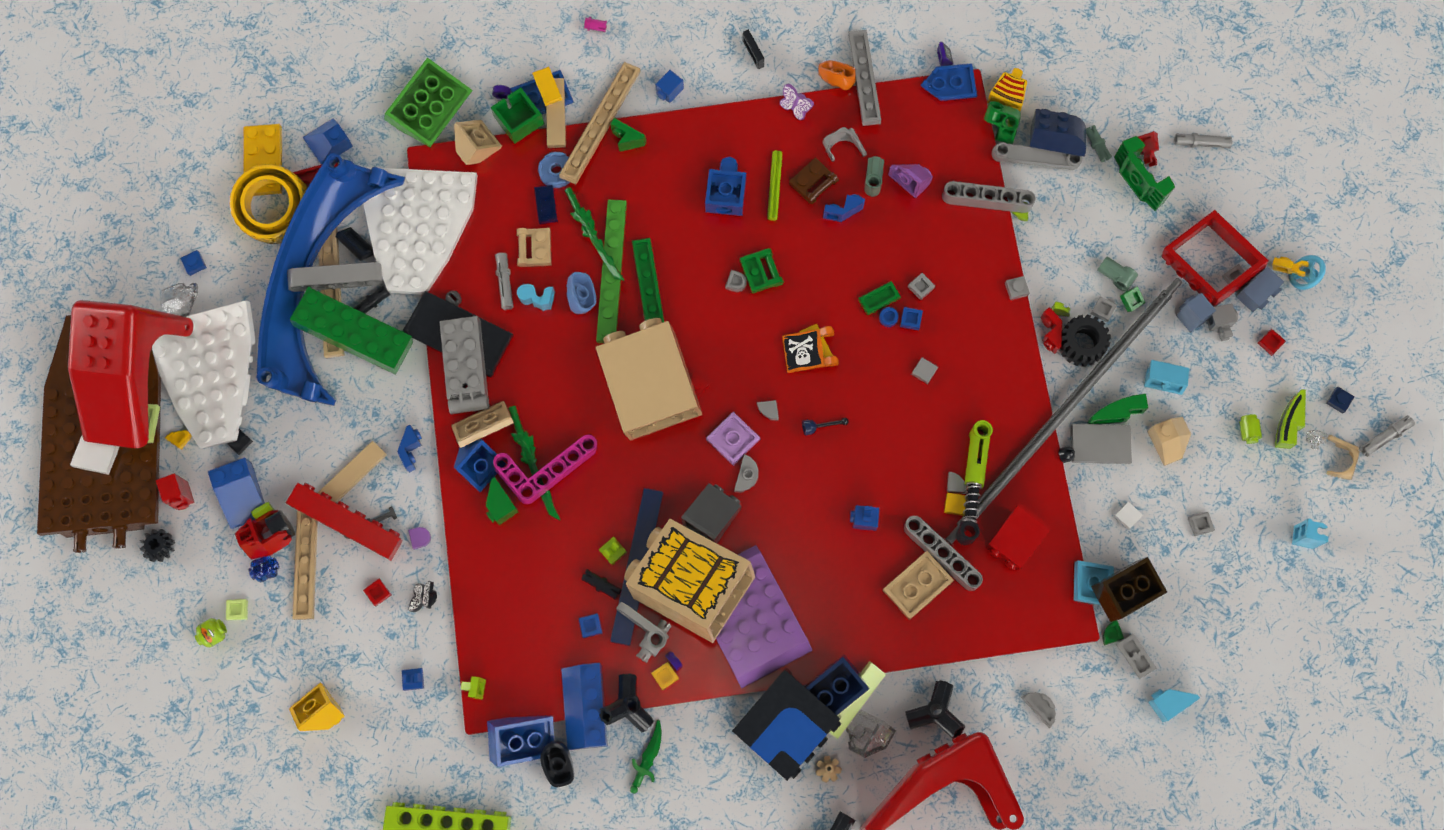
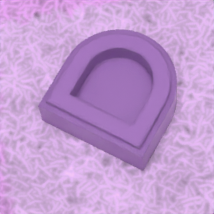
M418 527L408 530L414 550L425 547L430 543L431 534L427 529Z

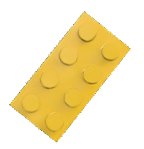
M280 124L243 127L244 172L252 167L263 164L282 166V126ZM275 183L264 185L253 196L282 194V185Z

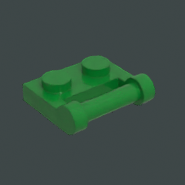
M770 248L740 258V263L752 294L771 287L780 286L784 283L783 278L779 276L772 258L773 252ZM760 259L766 260L773 279H767Z

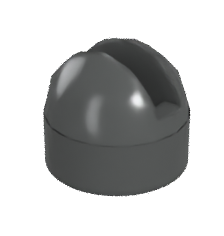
M449 291L446 294L447 302L455 306L461 303L462 299L457 291ZM453 295L457 300L454 301L450 296Z

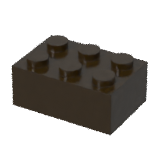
M1148 557L1131 563L1091 586L1110 622L1123 619L1167 593Z

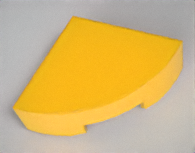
M182 430L169 433L165 439L182 450L192 435L189 431Z

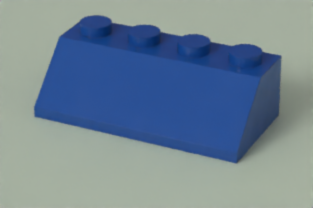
M592 663L563 668L562 683L568 750L608 747L607 727L599 716L600 709L605 707L602 665L600 663Z

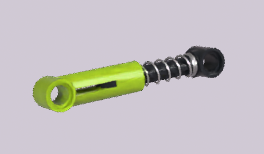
M985 420L977 421L969 433L970 445L964 483L967 486V495L965 496L966 502L964 503V517L960 522V528L956 532V538L962 545L972 544L980 534V528L976 521L978 518L976 513L979 511L977 505L980 503L978 497L981 496L979 489L984 487L989 442L993 432L991 424ZM977 430H982L985 435H980ZM964 530H969L972 537L966 536Z

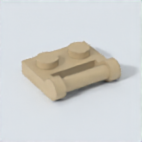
M518 228L519 258L517 259V265L519 267L550 266V228ZM526 237H531L532 259L526 258Z

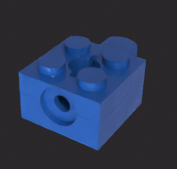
M732 157L722 159L720 170L709 169L705 211L708 213L743 215L746 172H737L738 163Z

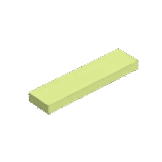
M870 661L860 673L870 689L839 713L842 716L839 722L842 724L834 733L832 731L829 732L837 739L886 675Z

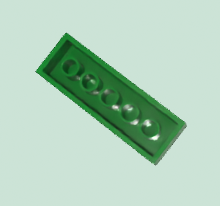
M310 287L307 288L290 318L294 327L395 375L413 344L411 335Z

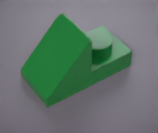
M616 118L610 123L612 133L616 137L622 138L618 143L619 151H626L646 145V136Z

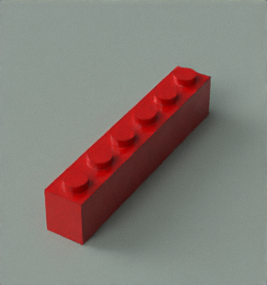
M306 482L304 485L296 484L285 502L287 505L392 561L403 542L399 538L400 534L392 529H389V531L382 528L383 524L374 519L372 522L366 520V515L357 510L354 513L349 511L348 505L341 501H338V503L331 501L332 497L324 492H321V494L314 492L315 487Z

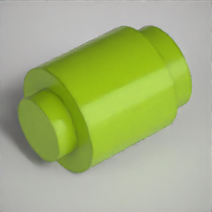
M1255 414L1242 416L1239 422L1242 441H1246L1247 444L1258 443V440L1262 438L1260 420L1257 419Z

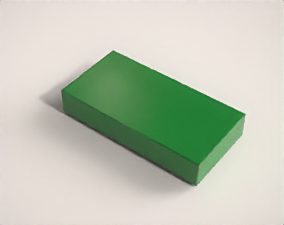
M892 281L859 297L858 301L868 316L899 300L901 296Z

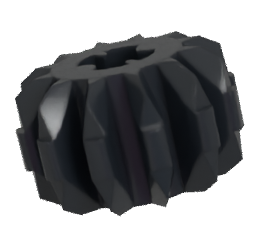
M152 529L151 535L144 533L146 540H140L144 546L139 548L140 551L144 552V558H149L151 562L156 560L163 562L164 557L170 558L169 551H175L171 547L175 544V541L171 539L172 535L170 533H166L163 529L159 531Z

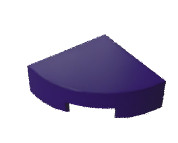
M670 651L665 655L676 671L682 668V663L673 652Z

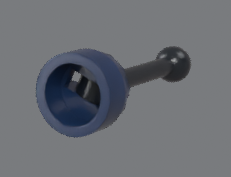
M843 418L839 421L816 424L813 420H803V433L806 436L814 434L819 427L838 424L847 425L849 420Z

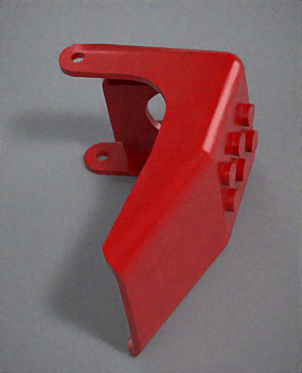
M79 300L73 304L71 309L68 372L84 441L128 448H141L148 443V370L151 348L155 341L163 335L190 336L194 328L193 321L190 318L127 304Z
M976 732L968 736L964 733L952 739L953 744L948 745L946 743L936 748L934 755L931 756L929 753L917 759L918 764L914 765L861 825L860 830L887 829L930 795L953 782L965 784L973 790L989 823L995 829L1002 830L1006 827L1012 830L1019 829L1024 823V816L989 737L983 732ZM1011 815L1016 816L1015 822L1010 821ZM1000 816L1002 822H997L996 817Z

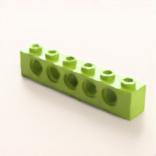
M393 802L392 806H386L383 830H467L464 828L463 823L469 817L473 821V826L469 830H485L484 822L488 819L493 822L492 830H510L511 817L506 816L507 812L494 811V815H486V810L474 809V813H465L466 808L454 807L453 811H445L446 807L433 806V810L425 809V805L413 804V808L405 807V803ZM407 812L412 817L409 824L403 822V815ZM426 814L432 817V822L429 826L423 823V818ZM446 816L452 818V825L449 828H446L443 824Z

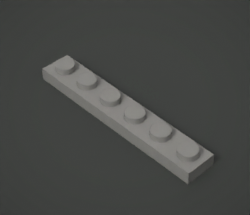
M867 30L849 31L848 36L853 67L856 73L855 81L862 125L881 124Z

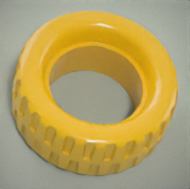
M263 164L252 167L245 171L232 187L229 202L231 215L236 225L248 236L268 244H280L308 187L296 174L282 166ZM272 183L283 185L289 196L287 212L274 223H259L251 211L253 195L264 185Z

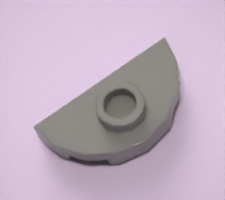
M745 454L734 492L742 493L749 490L758 480L757 464L750 456Z
M1037 692L1022 696L1021 698L1048 728H1051L1056 716L1055 705L1052 700L1045 694Z

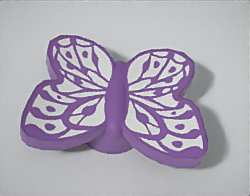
M787 83L784 85L783 96L785 98L780 100V106L786 110L792 109L795 117L798 120H803L805 112H808L813 107L814 102L806 98L804 94L797 93L791 84Z

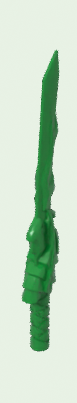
M571 187L566 188V195L575 212L570 214L573 216V219L581 222L582 235L590 238L614 279L625 281L616 268L612 256H608L605 251L602 239L597 237L591 211H586L584 207L580 206Z
M511 406L508 409L516 433H511L514 438L513 440L518 445H521V461L528 464L533 476L539 471L536 466V447H534L533 435L529 437L528 432H524L516 406ZM542 478L538 479L537 483L544 485ZM548 490L541 497L549 515L560 520L553 506L551 492Z

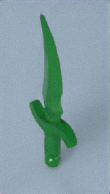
M659 719L656 722L653 736L642 754L640 766L637 765L634 758L632 759V765L637 771L632 783L634 786L630 788V792L633 794L638 792V788L645 775L650 777L651 782L655 781L654 775L649 769L653 766L654 758L658 755L662 730Z

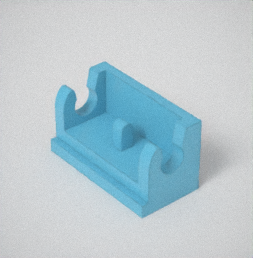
M1151 360L1150 366L1146 371L1144 387L1182 395L1188 386L1190 368Z
M1310 518L1294 526L1292 545L1315 549L1327 543L1329 537L1324 534L1320 535L1317 532L1318 528H1328L1327 525L1314 522Z

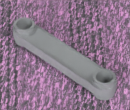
M1004 142L996 144L992 150V157L998 162L1075 170L1082 163V156Z

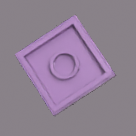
M732 412L706 437V440L734 466L760 440V437Z

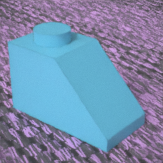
M1159 689L1151 695L1153 699L1148 701V703L1160 720L1166 722L1199 700L1200 697L1196 694L1171 689L1165 691Z

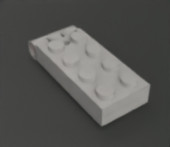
M473 316L440 321L446 393L450 414L489 409L482 330L479 317Z

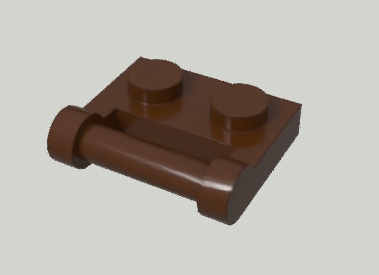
M815 157L789 181V184L808 203L813 204L819 195L830 185L838 182L839 179L836 174L829 171ZM824 176L827 178L812 193L808 192Z

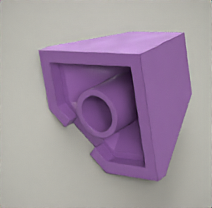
M919 164L892 165L888 174L915 198L931 184L933 177L927 168Z

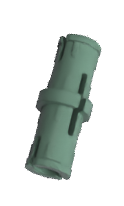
M1095 125L1091 126L1092 129L1088 127L1086 134L1092 143V149H1095L1101 162H1105L1104 159L1108 161L1112 155L1105 145V139L1101 138Z

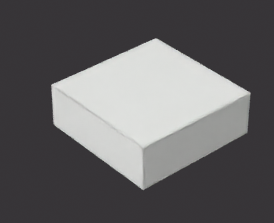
M1127 502L1114 517L1129 530L1143 515L1131 503Z

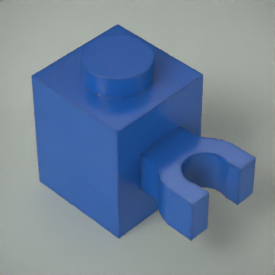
M856 505L854 511L850 513V522L853 523V528L877 530L879 508Z

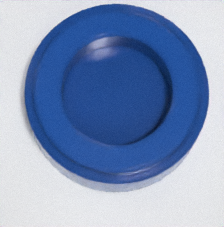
M892 307L884 308L879 316L880 323L885 327L894 326L899 318L898 312Z

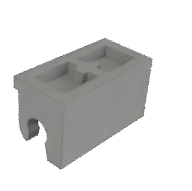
M1134 634L1129 635L1116 644L1139 679L1157 669Z

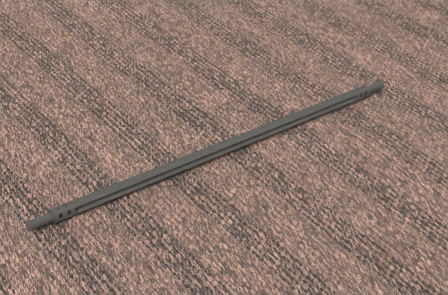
M1176 278L1166 290H1163L982 494L978 499L980 503L977 505L979 511H977L976 517L980 516L1172 298V294L1182 284L1179 278ZM962 518L956 524L957 527L945 539L950 545L957 539L956 532L960 528Z

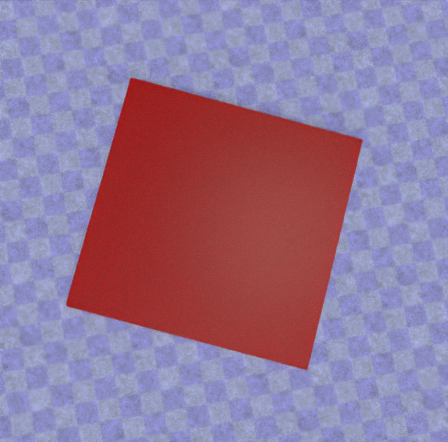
M973 69L977 97L940 101L920 86L929 75L875 83L881 115V124L862 125L856 85L852 86L849 90L833 88L802 93L806 98L814 102L813 107L808 112H805L803 120H798L792 109L786 110L780 106V100L785 98L784 96L616 118L646 136V145L626 151H619L618 143L622 138H618L612 133L610 125L577 184L570 182L560 188H551L542 182L538 172L539 163L545 158L544 156L552 152H562L570 157L589 122L566 125V147L560 148L547 147V128L536 129L515 144L507 134L494 135L502 145L501 149L477 164L466 165L461 160V157L456 152L455 141L434 143L431 147L419 145L407 148L409 169L474 172L478 175L474 210L450 260L428 292L446 301V294L449 291H457L462 299L457 307L513 334V338L503 354L494 375L491 378L486 376L489 407L502 401L505 402L507 408L516 406L524 432H528L529 437L533 435L538 470L542 469L581 437L592 435L597 440L596 453L549 489L553 506L560 520L549 515L541 496L531 504H524L502 478L496 474L495 478L518 510V513L501 525L496 521L492 523L486 514L489 511L486 507L491 481L479 492L454 468L460 447L452 425L483 410L450 414L446 393L443 353L427 346L460 685L462 681L471 682L472 676L486 679L483 700L468 697L469 692L461 690L466 734L488 732L487 721L509 717L553 716V722L565 721L562 669L582 664L600 663L602 665L605 706L618 699L619 675H636V696L640 700V706L643 709L766 691L785 668H788L792 672L791 675L802 685H807L844 654L859 673L862 672L869 661L884 673L1090 643L1099 640L1093 604L1074 601V562L1084 560L1064 465L1059 457L1060 446L1056 429L976 519L980 528V534L976 540L970 545H962L956 539L950 545L982 575V584L976 590H966L953 578L954 581L910 620L883 591L888 584L925 553L904 532V524L909 517H920L944 540L957 527L956 524L963 517L944 513L946 494L952 493L947 492L948 472L956 473L965 482L970 445L969 433L975 423L985 420L993 428L989 442L984 487L979 489V494L982 496L1053 415L1028 296L1010 300L1005 285L1006 280L1024 276L1010 211L947 204L942 199L945 185L951 181L1005 187L1000 162L995 161L992 157V150L996 146L992 124L983 119L988 104L979 69ZM842 127L847 129L853 128L867 155L863 157L854 143L840 141L835 143L830 149L835 158V161L832 162L823 145V140L827 135L836 132ZM776 150L782 151L778 217L774 221L768 220L767 217L772 154ZM876 156L884 160L882 186L880 193L877 196L871 197L865 193L864 187L868 158ZM725 157H732L737 161V172H746L742 216L708 213L705 211L709 169L720 170V163ZM816 157L829 171L836 174L839 181L830 185L816 198V202L810 204L789 184V181ZM919 164L931 172L933 176L931 184L915 198L888 175L892 165ZM555 166L552 172L559 173L562 168ZM824 176L808 192L812 193L827 178ZM571 187L580 206L584 207L586 211H591L597 237L602 239L603 246L608 200L627 201L621 272L625 281L621 280L617 323V331H624L626 336L639 332V325L645 321L632 241L646 238L651 239L664 322L669 321L675 332L689 376L696 372L709 383L706 390L697 398L703 415L631 441L623 433L596 350L597 346L604 344L597 343L596 341L603 260L590 238L582 235L581 222L573 219V216L570 214L575 212L566 195V188ZM947 191L949 194L955 195V192ZM966 193L968 197H974L972 193ZM855 194L865 198L863 209L842 222L823 218L825 205L836 204L844 208L847 195ZM985 195L987 199H992L991 196ZM518 228H550V266L519 267L517 265V259L519 258ZM526 237L527 259H532L531 237ZM768 248L772 250V258L777 271L784 281L782 285L753 294L748 281L745 289L740 292L725 289L731 270L740 272L745 276L740 263L741 257ZM497 253H507L508 268L511 270L509 276L514 308L509 310L501 309L498 276H496L497 264L495 255ZM760 259L767 279H773L766 260ZM574 272L588 274L595 289L596 304L585 314H576L569 307L567 281L568 277ZM921 273L935 285V288L922 300L908 288V285ZM892 281L901 298L867 316L858 301L859 297ZM524 284L534 285L537 296L541 297L545 288L553 287L555 295L551 310L542 311L540 308L534 307L533 303L529 305L522 304L517 295L518 288ZM453 295L450 296L454 301L457 300ZM886 307L894 308L899 315L897 323L892 327L883 326L879 320L880 312ZM904 307L923 311L919 331L900 327ZM815 324L818 325L819 329L831 326L834 329V335L824 337L832 355L838 358L839 364L787 373L782 336L800 333L801 330ZM921 358L938 367L928 384L911 375ZM776 400L779 420H770L759 411L757 402ZM732 412L760 437V440L745 454L756 462L758 480L753 487L742 493L734 492L743 457L733 466L706 440V437ZM843 418L849 420L847 425L838 424L819 427L814 434L806 436L803 433V420H813L816 424L839 421ZM510 424L481 438L496 454H507L528 479L532 476L528 464L521 461V445H518L511 433H516L514 424ZM977 430L980 435H985L982 430ZM590 442L584 443L583 447L585 449H591L593 447V444ZM571 454L568 456V459L575 461L578 459V456ZM555 466L553 468V471L555 473H560L563 471V468L561 466ZM513 475L509 480L511 482H518L520 477ZM542 478V481L545 485L548 482V480L546 478ZM709 483L712 486L715 484L720 486L724 490L723 493L727 496L733 495L740 500V512L717 544L737 555L755 545L758 547L807 637L812 651L741 689L716 639L711 643L642 603H639L638 608L640 615L655 626H658L661 619L665 620L666 624L669 623L672 626L667 632L669 638L665 646L660 649L656 657L651 655L648 662L645 663L636 656L642 649L639 644L646 634V631L636 624L630 646L610 642L621 592L617 595V599L614 600L602 591H596L595 587L582 581L581 578L583 574H586L585 571L589 569L601 578H607L608 582L622 589L644 488L663 492L656 527L661 529L664 528L669 519L683 525L681 517ZM524 490L522 492V495L524 497H530L532 495V491ZM953 493V494H959V495H965V496L967 495V493H966V494ZM1020 503L1051 525L1052 529L1019 571L1016 569L1013 571L1004 564L1005 561L1001 558L997 559L990 555L986 546ZM856 505L879 508L878 528L876 531L853 528V523L850 522V513L854 511ZM915 522L908 524L911 530H918V525ZM966 530V532H964L966 536L972 537V534L969 530ZM926 535L923 537L925 543H933V539L930 536ZM612 537L627 551L613 565L599 551ZM938 550V554L940 557H947L948 554L946 550ZM953 563L954 570L962 571L961 564ZM968 577L967 580L969 584H977V580L975 577ZM598 613L603 634L583 639L578 618ZM653 634L651 642L657 645L660 638L657 634ZM670 651L674 653L683 665L678 671L665 657ZM668 662L679 680L662 690L651 673Z

